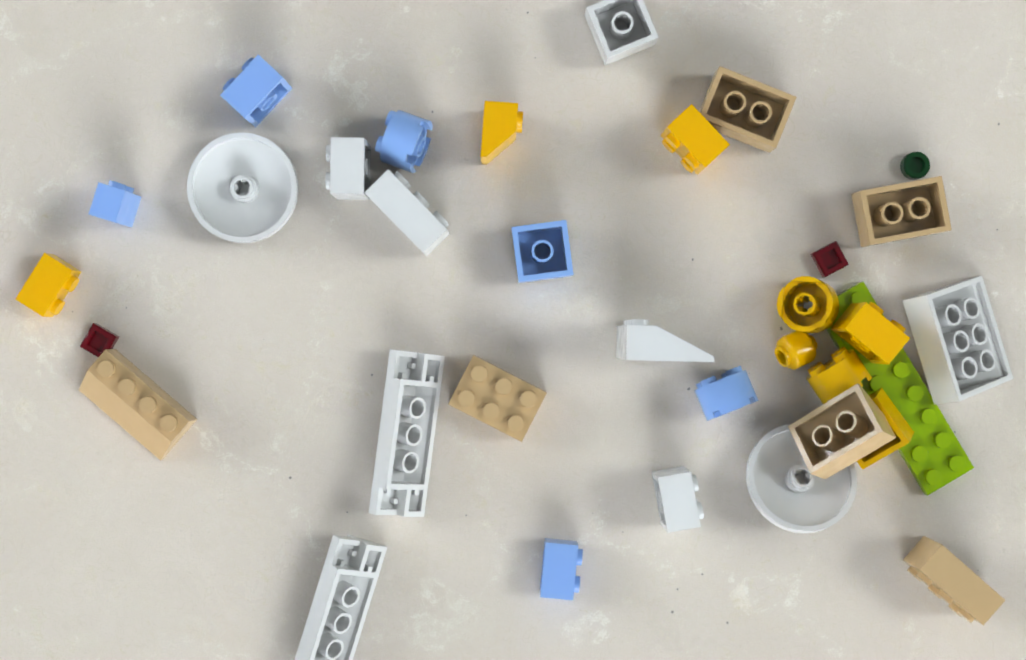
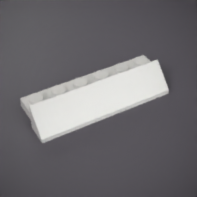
M390 349L369 506L370 514L424 517L445 356Z
M349 534L347 537L333 535L295 660H353L386 554V546Z

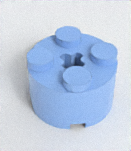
M391 110L386 118L385 125L387 128L384 136L378 138L375 151L380 153L381 162L415 173L414 165L420 167L427 153L431 138L426 137L427 129L432 131V122L401 110L396 112Z
M741 366L721 374L722 379L717 380L715 376H712L696 384L697 389L694 391L707 421L759 401L746 370H742Z

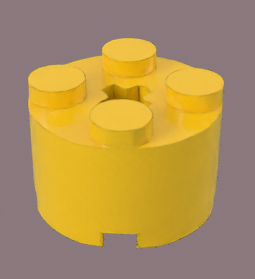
M801 276L791 280L779 292L777 311L782 320L791 329L805 333H818L833 325L839 312V300L835 290L829 284L814 277ZM813 302L811 308H804V303Z
M842 347L830 355L832 359L825 364L819 361L807 369L809 375L806 377V380L822 404H825L828 400L833 399L857 383L863 387L861 381L864 378L868 381L872 379V376L854 349L847 350L845 347Z

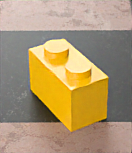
M44 253L15 300L42 317H53L63 309L65 305L63 300L68 292H72L77 287L81 271L54 254Z

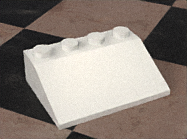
M982 276L902 300L934 405L959 402L1013 379Z
M626 320L624 325L617 326L616 358L714 362L713 355L658 326L649 325V320Z

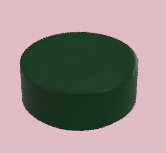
M912 152L902 159L900 169L906 178L917 180L929 172L930 161L925 154Z

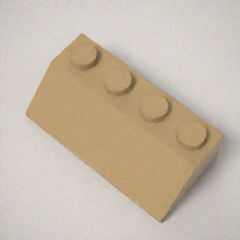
M116 349L104 350L87 370L79 388L80 392L159 460L164 459L197 420V418Z

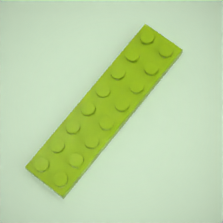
M863 281L837 295L839 312L833 325L852 303L867 302L869 304V302H873L876 304ZM831 327L826 329L838 349L845 347L847 350L854 349L832 331ZM902 348L889 365L873 364L854 349L872 376L870 381L866 378L861 381L863 384L862 388L870 395L882 387L914 431L910 443L901 447L898 451L923 493L928 496L972 470L974 466L937 404L934 405L931 394L904 349Z

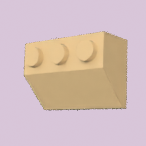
M858 383L788 426L810 474L823 479L831 477L896 438L883 412Z

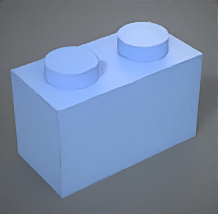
M109 180L108 185L98 182L89 215L132 227L141 196L133 194L134 188Z
M545 538L540 597L573 600L574 592L579 593L580 576H576V566L582 565L583 549H578L577 541Z

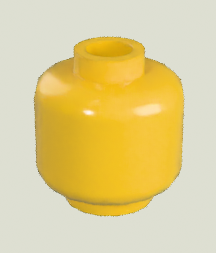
M791 332L777 341L775 348L776 359L783 367L796 370L815 360L817 342L812 335H808L805 332Z

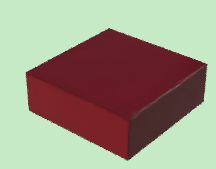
M837 241L810 254L823 278L849 265Z
M93 323L80 347L99 357L105 349H113L119 336L99 324Z

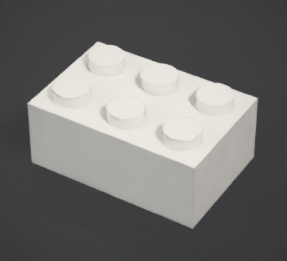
M388 169L364 193L428 256L450 234L447 230L449 224L437 211L432 214L427 209L430 205L418 191L412 194L408 190L411 185L398 171L393 174Z

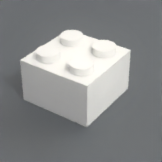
M603 0L586 7L585 18L605 65L652 47L659 38L644 0Z
M331 137V145H326V161L330 162V173H326L325 178L326 189H330V194L338 200H370L364 193L370 187L371 146L365 138Z
M684 466L652 471L660 521L667 533L701 527L700 519L704 518L701 502H698L695 497V492L699 491L696 475H693Z

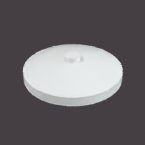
M231 133L213 140L196 156L188 174L187 196L195 217L210 233L231 242L251 243L272 236L290 219L298 199V178L287 154L274 142L252 133Z
M791 424L775 428L755 445L747 462L746 484L754 505L768 521L790 532L814 533L829 528L845 516L854 501L857 490V474L854 463L827 479L812 475L788 428Z

